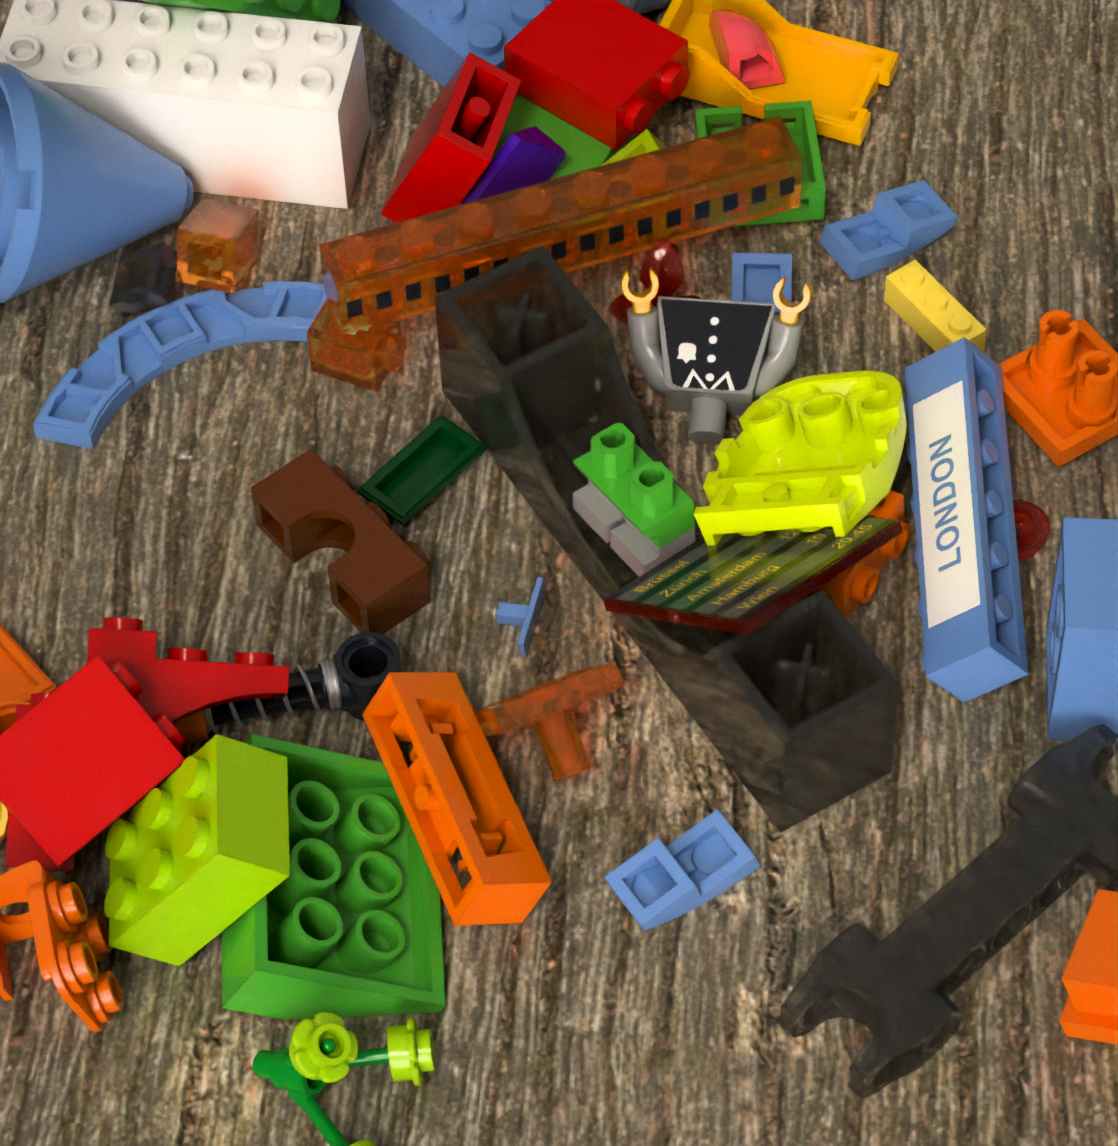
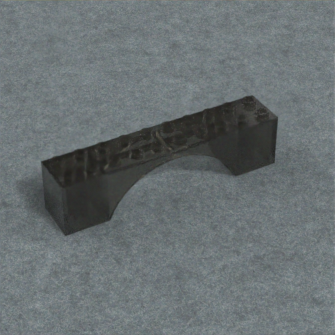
M542 245L435 297L442 392L481 443L487 446V451L611 611L626 601L607 597L638 579L639 576L610 547V542L606 543L573 509V492L588 484V479L574 466L573 460L591 451V439L594 435L615 423H623L635 435V443L654 462L661 461L666 467L667 465L655 446L633 400L613 345L609 326ZM695 519V540L697 542L703 538V535ZM823 590L806 599L798 600L748 634L611 611L780 833L891 773L900 684Z

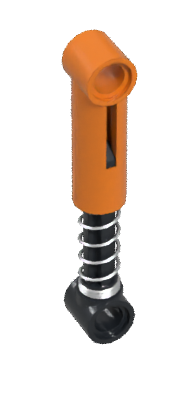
M361 632L345 640L340 645L337 653L333 654V659H326L325 662L321 660L318 668L304 670L299 664L296 665L294 672L289 673L288 694L283 699H252L230 702L195 713L173 725L185 739L186 743L190 744L209 740L208 733L211 730L217 732L219 724L236 721L238 726L243 727L246 719L262 716L264 721L269 722L272 714L288 712L292 717H295L298 709L315 707L318 712H321L323 705L326 708L331 707L333 710L335 707L338 709L342 707L343 711L349 713L353 718L365 721L362 714L388 673L402 672L400 652L396 643L386 635L376 632ZM376 675V677L373 678H363L366 676ZM5 699L0 701V735L15 723L16 704L30 705V702L21 699Z

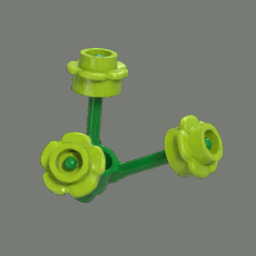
M320 1012L314 1016V1019L305 1018L296 1025L289 1048L284 1047L277 1052L260 1050L256 1054L253 1061L254 1074L257 1077L270 1079L274 1087L287 1090L289 1097L305 1111L330 1146L376 1145L371 1140H360L349 1145L316 1101L317 1095L324 1089L326 1083L337 1082L349 1073V1067L389 1063L393 1082L413 1080L415 1086H420L424 1077L423 1072L435 1071L436 1069L431 1029L419 1030L414 1017H407V1024L387 1027L388 1047L358 1050L356 1036L352 1031L345 1029L343 1019L333 1013Z

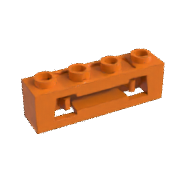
M389 672L362 715L454 926L523 923L552 881L456 672ZM397 741L412 742L413 744L409 754L413 763L409 768ZM457 847L463 857V860H458V868L460 872L469 871L472 877L464 890H462L454 869L449 862Z

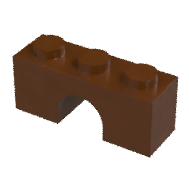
M310 449L251 487L256 525L293 563H296L309 553L322 548H338L347 552L327 566L331 599L338 610L360 632L384 634L431 602L428 576L431 573V565L425 553L416 543L412 541L405 543L392 530L390 521L383 510L373 502L366 504L354 492L349 478L336 464L328 466Z

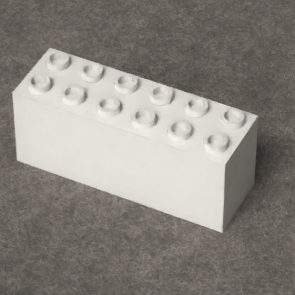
M117 0L13 1L0 38V62L13 65L181 165L185 175L189 176L192 181L193 192L343 209L349 208L371 125L361 26Z

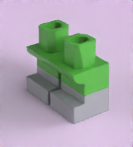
M615 423L594 435L591 439V451L573 460L574 466L588 479L587 485L573 492V509L606 543L610 542V547L641 577L696 542L694 501L674 482V474L661 461L654 462L635 443V435L623 423Z

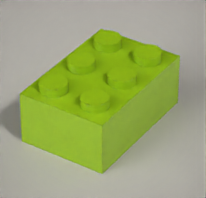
M216 734L194 755L187 757L181 766L157 788L151 789L146 797L122 819L114 822L105 842V854L110 859L109 889L104 902V912L109 918V947L180 967L290 876L288 768L286 756Z

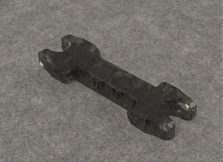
M1100 724L1089 728L1079 736L1048 751L1021 776L1009 794L1007 800L1008 807L1017 813L1021 819L883 940L863 923L859 922L849 926L818 953L810 969L782 1004L780 1026L793 1038L805 1036L824 1021L838 1017L855 1019L867 1026L874 1036L857 1053L854 1062L849 1067L851 1079L847 1084L862 1099L879 1092L897 1079L913 1073L923 1066L951 1039L963 1020L964 1011L948 998L1087 872L1108 889L1118 888V795L1103 789L1095 780L1108 767L1109 761L1114 756L1113 744L1118 735L1106 725Z

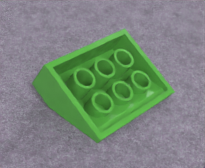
M251 734L246 740V744L287 757L290 876L222 931V1008L282 1020L314 1019V1016L320 1012L333 1013L339 1017L440 1013L446 1006L440 892L384 763Z

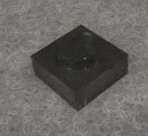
M164 241L120 256L109 306L126 318L169 304L180 254Z

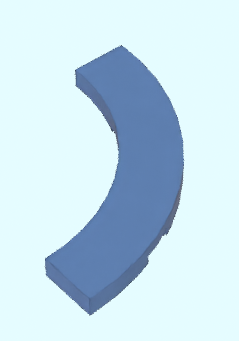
M267 281L262 282L263 288L225 292L224 287H219L185 296L159 306L129 321L106 336L98 343L99 349L86 359L77 369L71 368L61 378L46 399L33 423L35 436L39 439L94 449L103 430L130 397L165 371L186 360L217 349L250 342L279 340L323 344L341 300L339 286L314 282Z

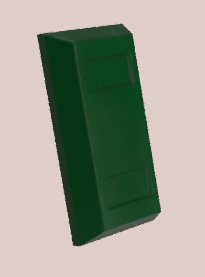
M440 415L357 489V494L367 501L377 504L385 514L404 526L487 450V446Z

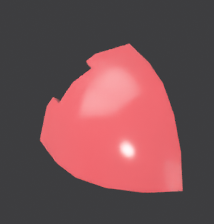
M712 10L709 28L720 64L748 89L785 83L774 44L765 29L754 19L731 10Z

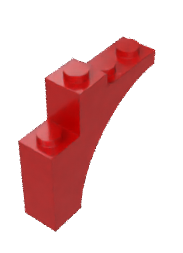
M107 617L103 618L102 628H89L86 664L97 655L108 667L118 660L142 688L143 692L134 699L151 719L161 712L174 724L205 709L230 702L252 699H283L288 694L289 666H274L275 655L237 652L235 653L234 663L208 662L207 650L169 648L168 659L155 658L157 632L143 631V620ZM32 693L30 694V705L16 704L15 722L50 694ZM9 812L5 869H13L30 861L37 860L47 871L73 873L75 855L57 869Z

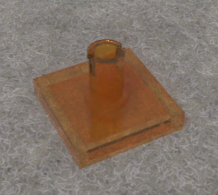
M611 661L583 667L474 710V713L485 736L504 734L524 725H527L528 728L534 726L550 766L553 781H558L593 767L591 760L587 757L571 715V711L576 709L575 705L625 685L616 662Z

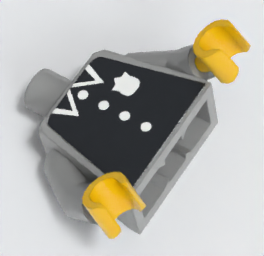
M649 267L652 284L647 291L637 293L630 289L628 285V269H626L622 275L621 286L624 295L633 304V307L627 310L630 352L650 389L665 394L666 408L668 410L690 413L687 436L690 440L701 444L720 443L722 439H725L726 416H742L754 401L766 392L779 386L794 368L803 328V320L798 316L799 312L811 302L813 297L811 283L809 281L805 283L804 298L799 303L789 302L785 298L783 288L786 284L787 276H784L773 290L775 304L658 296L656 307L651 305V300L657 294L659 286L658 277L654 269ZM775 305L781 310L780 314L775 315Z

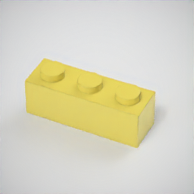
M917 260L911 261L886 276L884 301L935 352L964 337L981 351H985L987 329Z

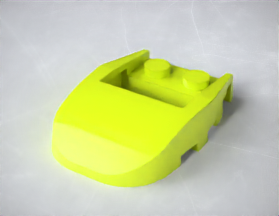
M852 371L812 375L779 385L754 401L738 419L743 430L736 440L734 438L722 439L714 452L719 462L716 471L707 473L703 484L710 505L696 507L694 511L695 519L707 546L717 545L725 534L730 533L754 536L765 531L787 529L814 532L831 526L833 527L835 537H845L890 492L907 430L902 388L898 379L890 374L879 371Z

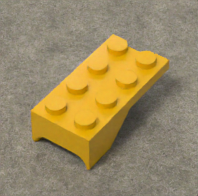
M672 0L659 24L688 40V69L690 70V77L686 88L680 96L718 107L741 106L743 114L764 119V104L811 100L816 133L857 146H861L870 127L871 112H868L866 108L871 97L877 93L879 84L890 85L899 63L898 52L791 24L765 0ZM712 10H731L754 19L764 28L774 44L785 83L748 89L720 64L709 28ZM794 118L772 120V122H794Z

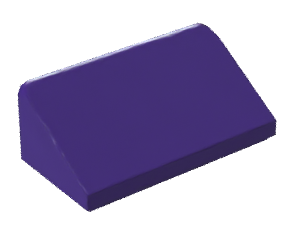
M536 126L512 133L453 214L448 226L455 232L497 243L505 241L566 157L564 149Z

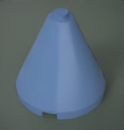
M0 62V303H4L179 221L184 211L189 210L191 207L193 184L190 177L185 175L182 166L13 65Z

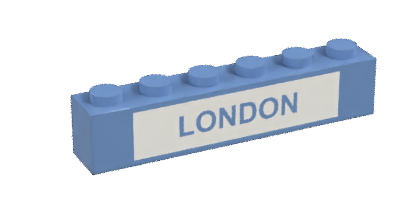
M964 337L904 368L906 384L904 407L908 416L910 444L907 447V456L911 464L913 486L910 504L915 516L917 543L914 548V558L918 566L920 597L917 606L922 619L924 650L921 653V662L926 676L934 684L940 685L959 700L966 703L1029 675L1001 366Z

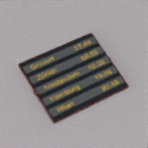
M865 516L845 537H835L832 526L814 532L787 529L765 531L754 536L730 533L725 534L715 546H707L704 537H701L604 598L605 609L609 612L748 635L903 533L901 520Z

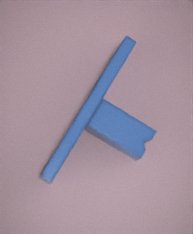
M537 577L529 605L499 602V609L495 613L497 624L522 627L517 643L520 657H527L545 597L546 587L542 577Z

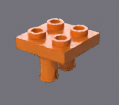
M1064 310L1046 312L1039 321L1038 343L999 364L1002 372L1005 410L1058 468L1118 435V353L1084 318L1079 321L1075 319L1071 322L1072 315Z

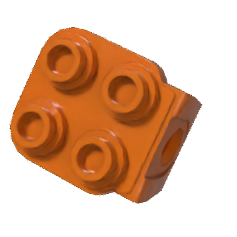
M37 860L15 867L0 875V910L9 904L17 902H27L29 905V911L24 914L8 916L0 913V996L5 1002L14 999L5 945L34 937L37 959L43 980L53 979L63 1000L87 1025L89 1031L97 1033L106 1029L107 1022L113 1019L114 1012L123 1009L124 1001L120 985L111 970L100 973L98 970L97 962L103 960V953L113 950V947H109V926L102 913L89 914L78 885L74 881L63 884L62 881L55 880Z

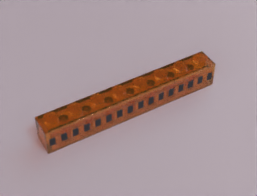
M778 116L319 244L325 294L342 336H346L800 207L802 156L782 118Z

